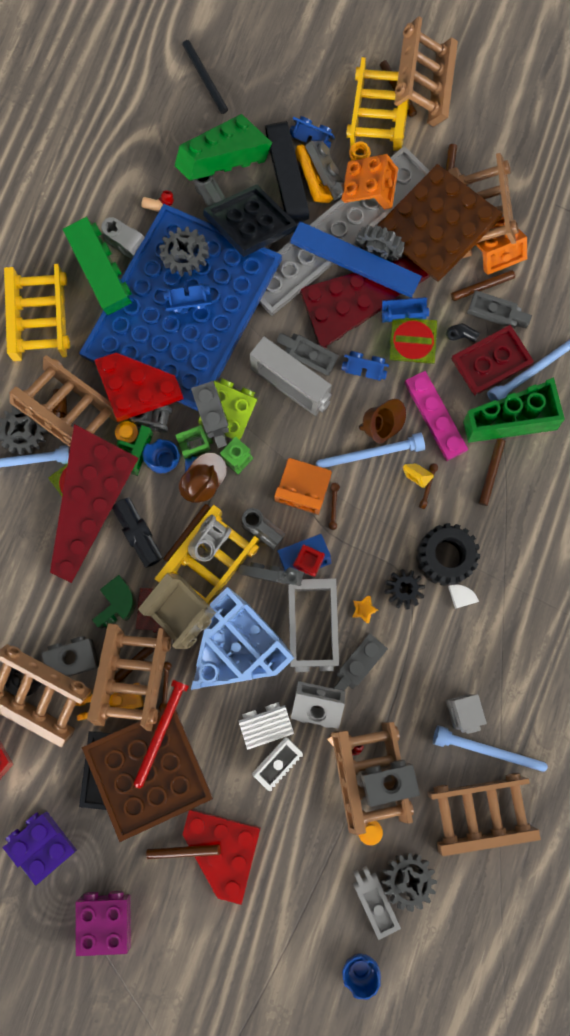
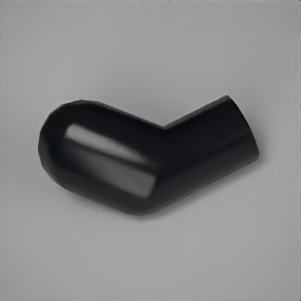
M463 323L449 327L446 332L449 340L455 341L467 338L475 343L480 335L479 332Z

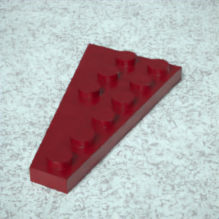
M408 257L392 261V263L421 275L422 278L419 284L430 277ZM357 273L310 285L301 289L300 292L317 343L325 348L380 312L383 300H396L402 295Z
M74 424L50 569V573L70 583L75 578L139 459Z

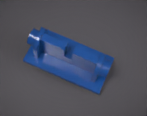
M300 116V119L293 117L296 125H292L290 128L292 138L307 143L309 136H312L311 141H324L330 149L332 142L329 139L335 140V136L331 133L332 129L321 124L319 127L312 125L310 119Z
M204 283L189 285V294H185L184 286L168 288V291H163L164 299L168 300L166 301V311L181 312L185 308L203 309L208 305H212V295H208L210 294V286Z
M427 297L382 301V323L422 320L429 317Z
M350 351V354L344 355V357L348 358V362L343 361L341 370H344L345 373L361 376L362 368H366L365 377L378 381L386 379L387 371L383 369L384 366L389 367V364L385 363V358L372 356V360L363 358V353Z

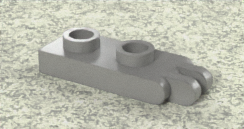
M366 865L362 867L366 875L365 878H361L358 870L353 872L357 880L353 885L378 940L400 930L401 927L383 892L384 890L376 873L370 874Z

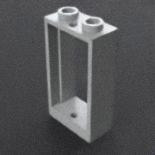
M263 337L250 353V366L253 372L315 417L320 411L323 413L331 403L329 400L332 396L330 393L332 385L269 339Z
M302 579L301 586L288 584L290 652L294 656V659L290 662V668L295 667V672H310V667H319V671H334V666H339L336 579ZM296 591H330L332 660L296 661Z

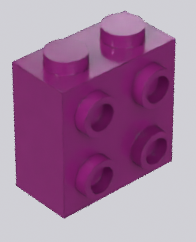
M111 891L105 896H98V892L83 893V896L76 901V956L127 954L131 948V895H124V891Z

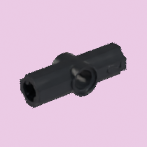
M128 497L116 502L112 507L113 512L123 527L122 531L131 547H134L144 567L148 568L159 563L163 559L162 554L152 539L153 535L144 519L138 514L131 499Z

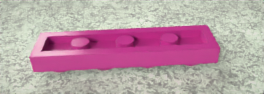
M426 371L405 380L404 384L446 461L467 452L468 448Z

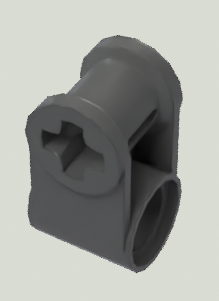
M163 406L143 413L139 418H129V421L134 423L136 427L143 425L151 428L153 431L166 433L169 429L167 427L169 414H172L173 409Z

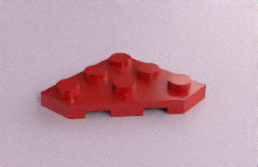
M113 353L94 360L117 422L184 399L175 375L119 353Z
M191 809L188 812L182 834L188 846L220 845V855L196 856L195 859L217 899L242 905L261 828Z

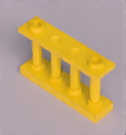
M361 57L360 67H356L355 81H358L352 123L347 125L346 138H350V147L356 142V136L390 139V141H393V151H399L403 146L409 99L393 110L361 108L362 98L395 100L396 95L395 91L364 89L365 79L398 81L399 73L397 71L367 70L366 57ZM359 117L392 119V122H396L395 128L391 127V130L358 127Z
M54 264V275L21 277V275L17 274L14 267H5L6 341L9 357L13 361H22V353L25 350L58 348L61 356L67 357V349H70V339L66 335L64 286H67L66 272H62L59 264ZM55 284V296L22 298L20 296V289L23 286ZM56 305V317L23 319L20 315V310H23L24 307ZM57 326V338L29 341L21 339V331H24V329Z
M215 505L211 507L154 578L159 583L167 573L178 574L179 568L182 565H187L214 586L206 598L196 591L208 605L216 598L248 556L252 558L259 549L257 545L259 539L256 536L249 542L231 528L228 538L244 550L236 560H233L222 550H217L214 557L229 568L221 579L192 558L188 552V545L208 516L213 514L216 517V521L224 527L228 526L222 522V511ZM204 544L199 545V548L206 549Z

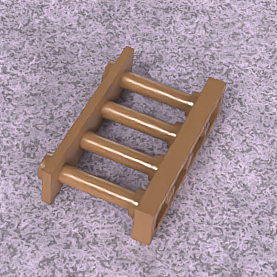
M419 16L411 23H408L403 31L404 38L398 81L395 88L394 105L399 106L407 99L412 100L428 110L427 123L434 127L446 120L449 115L458 41L451 37L446 42L439 44L421 32L422 18ZM419 43L436 53V61L418 51ZM416 62L433 71V81L415 71ZM414 81L431 91L430 100L413 90Z
M497 153V166L467 176L461 175L457 167L449 169V173L467 186L499 175V186L477 192V194L484 199L501 195L502 205L496 208L502 212V215L504 214L505 225L490 229L479 242L507 235L511 244L516 243L515 234L519 233L516 220H513L507 175L511 173L508 160L504 161L501 153ZM472 249L463 258L472 256Z
M47 355L43 357L44 373L27 390L22 391L15 386L9 392L10 404L69 447L71 446L73 434L71 424L89 404L101 412L85 430L94 434L108 417L117 422L109 400L66 370L58 360L51 359ZM52 377L64 384L46 404H40L33 398ZM71 390L82 397L64 418H59L53 414L52 410Z
M117 624L107 625L87 717L88 721L94 725L104 726L106 719L109 717L141 720L140 725L145 730L152 731L153 724L157 722L158 718L156 705L166 652H169L171 648V638L164 628H159L157 638L126 636ZM124 645L155 648L153 661L120 659V649ZM119 669L150 671L148 686L116 683L114 680L115 673ZM114 692L146 696L143 710L110 707V697Z
M8 644L0 649V661L3 662L0 670V714L62 748L72 737L75 730L67 722L76 702L81 704L91 694L92 689L86 687L82 682L75 681L21 652L19 648ZM12 667L25 674L16 696L4 690ZM33 679L46 685L37 708L25 701ZM55 691L68 697L58 719L46 713Z
M394 722L381 723L383 731L351 737L348 731L331 732L349 833L355 835L365 834L367 823L399 816V822L413 823L412 816L414 810L408 798L396 801L397 806L365 812L361 807L360 800L365 797L364 788L357 784L356 775H358V772L377 765L391 767V762L401 760L398 746L399 731ZM385 741L387 756L358 762L353 760L351 750L355 746ZM391 775L392 781L383 782L386 789L394 786L395 778L393 775Z
M520 773L505 775L506 779L455 788H448V785L433 787L434 791L428 792V797L432 800L438 799L445 836L442 838L443 841L436 842L438 853L441 856H448L541 840L539 829L527 823L520 785L530 784L529 778L521 777ZM506 787L511 789L517 821L515 829L506 830L503 827L496 789ZM482 791L487 793L493 825L491 833L482 834L478 830L472 793ZM462 795L469 831L467 837L457 838V835H454L448 797Z

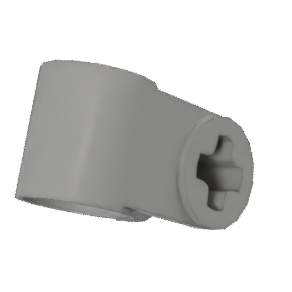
M114 217L105 219L101 225L105 241L125 256L133 259L145 237L139 231L130 228Z
M213 514L208 516L188 545L189 555L200 561L211 560L220 546L229 537L231 528L228 526L224 527L216 521V517ZM200 544H204L206 547L205 552L199 556L197 549Z

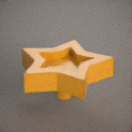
M371 596L365 597L362 601H353L356 609L352 618H362L369 624L371 615L378 611L372 605Z

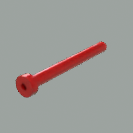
M176 680L172 681L173 691L135 778V787H143L183 691L187 692L188 685Z

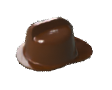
M391 399L380 406L368 409L364 414L363 423L359 425V429L364 431L367 436L372 437L376 443L382 444L402 429L406 420L404 403L399 399Z
M204 453L197 457L179 481L181 496L193 503L210 500L226 476L227 466L224 459L215 453Z

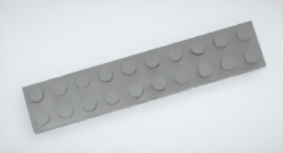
M403 146L390 157L398 167L391 209L384 210L375 198L344 203L340 199L311 223L310 226L356 246V237L361 227L370 225L374 228L375 225H378L430 171ZM289 242L277 252L282 255V261L259 304L273 316L297 296L301 289L310 285L334 263Z

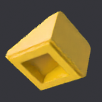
M415 463L403 466L406 477L422 488H425L434 476L431 472Z

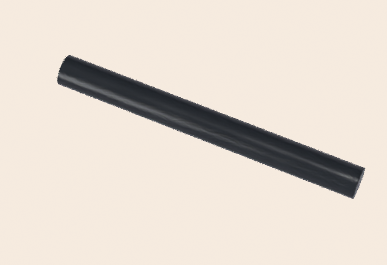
M185 40L182 45L220 113L225 114L228 111V107L191 42Z

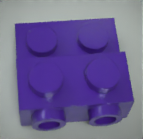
M37 812L25 822L27 827L21 832L18 829L5 838L8 843L2 847L17 868L21 866L35 886L77 851L48 812L41 815Z

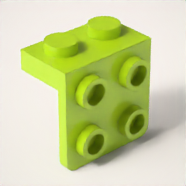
M221 378V381L214 382L229 424V432L224 434L231 439H234L236 436L240 440L258 397L254 396V391L245 387L242 390L233 387V382ZM199 417L198 423L204 427L201 417Z

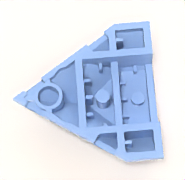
M229 587L221 592L209 605L216 614L211 619L212 623L203 632L191 690L276 676L294 659V656L282 639L247 602Z

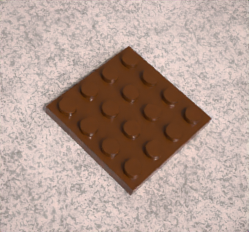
M436 164L378 226L382 229L384 227L387 228V231H394L396 236L401 237V241L405 243L403 254L439 282L503 215L499 209L439 164Z
M176 709L142 788L135 787L134 781L164 710L158 713L157 722L153 724L152 731L145 730L140 725L141 721L82 747L119 842L213 799Z

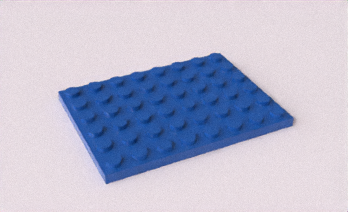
M163 204L145 239L142 241L121 278L122 283L126 281L132 292L129 295L132 303L110 315H107L103 310L79 354L81 357L95 363V359L119 353L175 375L184 398L177 402L198 411L191 388L211 381H218L280 265L282 255L263 247L243 257L212 224ZM177 227H180L181 231H185V228L189 227L190 232L197 229L199 235L203 234L205 242L208 243L209 258H204L206 266L199 265L200 272L194 269L192 270V276L184 272L181 277L178 271L172 274L170 268H165L160 257L161 251L159 246L165 245L163 237L170 238L169 231L175 234L177 233ZM204 283L210 286V294L208 295H212V305H208L203 309L185 308L181 312L166 311V301L168 300L164 299L163 291H168V288L184 286L185 294H189V285Z

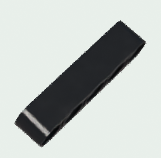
M283 121L265 125L266 137L272 142L270 155L283 209L295 222L308 220V204L288 122Z

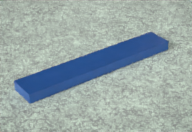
M301 221L290 240L291 244L410 298L413 297L422 278L421 275Z

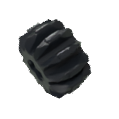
M404 569L399 571V576L393 572L391 574L393 581L387 580L385 582L387 586L392 588L386 589L384 593L393 595L388 599V602L391 603L396 599L395 607L397 609L401 607L403 602L405 610L410 609V602L412 605L417 606L419 602L416 598H424V594L418 592V590L425 589V585L417 584L422 578L417 576L413 579L414 571L412 570L409 571L407 576ZM400 584L403 587L406 585L409 586L410 589L407 591L410 592L409 595L406 592L403 594L400 592V589L402 588Z

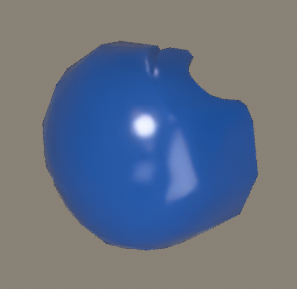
M157 439L152 444L147 443L142 453L145 464L153 472L159 474L170 472L176 468L181 457L178 447L172 441Z
M362 953L354 954L346 960L342 969L344 986L352 992L353 997L356 999L368 1000L375 996L381 986V972L377 962L367 954L364 955Z

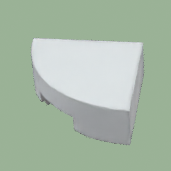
M462 585L448 586L455 609L479 602L475 593L469 588Z

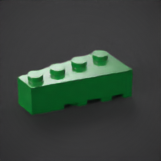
M240 114L181 144L174 166L190 181L214 175L215 171L219 170L228 172L232 171V168L241 165L244 168L250 166L252 162L264 163L272 142L244 115Z
M86 216L63 228L104 312L110 315L131 304L129 295L132 292L126 281L122 283L119 276L122 272L117 263L112 262L110 258L112 253L107 243L102 241L100 237L102 233L97 223H91Z
M554 377L542 384L530 386L519 393L509 394L501 400H494L468 410L463 421L468 443L558 430L565 418Z

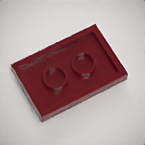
M511 324L456 353L451 358L474 396L534 363V360Z

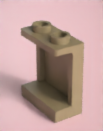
M167 573L138 608L144 616H152L164 628L166 633L175 641L172 645L175 649H188L192 647L197 641L196 637L198 634L210 626L212 623L211 619L216 614L179 574Z

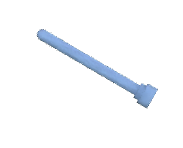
M570 339L504 386H495L487 392L490 401L506 398L508 393L570 350Z
M420 432L412 434V437H408V440L320 459L316 461L315 465L326 468L410 449V451L415 450V452L424 451L425 442Z
M63 445L53 452L0 458V468L55 460L62 464H68L70 447Z
M438 725L435 729L433 736L434 745L444 747L451 744L545 772L548 769V765L545 762L452 735V732L443 726Z

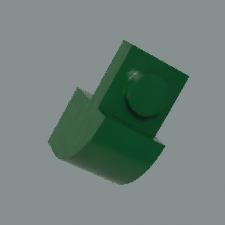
M118 575L100 589L111 605L92 619L98 628L102 629L105 627L107 629L108 624H115L118 621L116 617L119 615L123 620L128 621L134 613L136 606L134 592L123 577Z

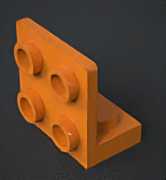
M388 154L349 161L347 163L344 193H342L341 200L344 203L375 198L384 210L391 209L398 167Z
M504 217L491 229L505 225ZM518 229L519 233L515 234L516 243L511 244L507 235L476 244L483 252V271L487 275L527 260V236L520 229Z
M289 458L280 485L275 493V502L319 515L332 471Z

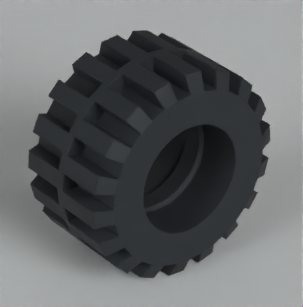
M446 523L443 526L438 525L433 530H430L420 541L421 543L417 548L418 555L416 556L417 561L420 563L418 567L420 570L423 569L425 572L423 575L426 578L430 577L432 579L431 582L435 584L438 582L443 586L447 584L455 585L472 575L473 570L478 566L477 560L480 559V554L477 553V550L480 549L479 544L474 543L476 538L474 535L469 536L468 529H460L461 525L455 524L451 526L450 523ZM439 543H451L458 549L460 561L456 567L448 568L439 563L435 555L436 546Z

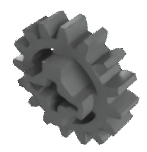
M370 225L361 227L356 237V245L360 246L361 249L390 262L393 259L398 260L405 248V243L401 241V237L395 235L394 231H387V228L384 227L382 229L378 225H375L374 228Z
M177 227V233L175 234L169 231L170 238L163 237L165 245L159 246L161 251L160 257L165 268H170L172 274L178 271L181 277L184 272L192 276V270L194 269L200 272L199 265L206 266L204 258H209L208 243L205 242L204 235H199L197 229L190 232L189 227H186L185 231H181L180 227Z
M12 406L11 413L5 410L6 418H0L2 426H0V441H3L1 445L5 449L9 448L12 454L18 451L21 456L24 455L25 450L33 454L32 448L34 447L40 450L39 442L47 441L43 434H48L49 431L15 406ZM22 427L25 429L23 433L20 431Z
M405 853L404 858L402 855H396L397 862L389 860L390 870H383V873L388 875L387 879L381 880V883L388 886L383 892L386 895H392L389 902L392 904L397 903V908L404 910L406 907L407 911L413 912L414 905L417 909L421 910L423 909V901L429 904L431 902L428 897L429 893H436L431 888V885L437 884V880L431 879V875L435 873V870L427 869L430 862L427 860L421 861L420 855L415 854L412 857L411 853ZM409 864L415 865L419 871H413ZM406 892L407 897L410 899L402 898L399 893Z

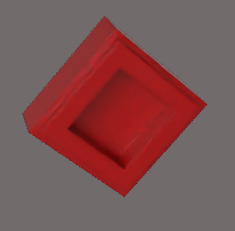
M303 545L293 564V568L315 577L325 558V553Z

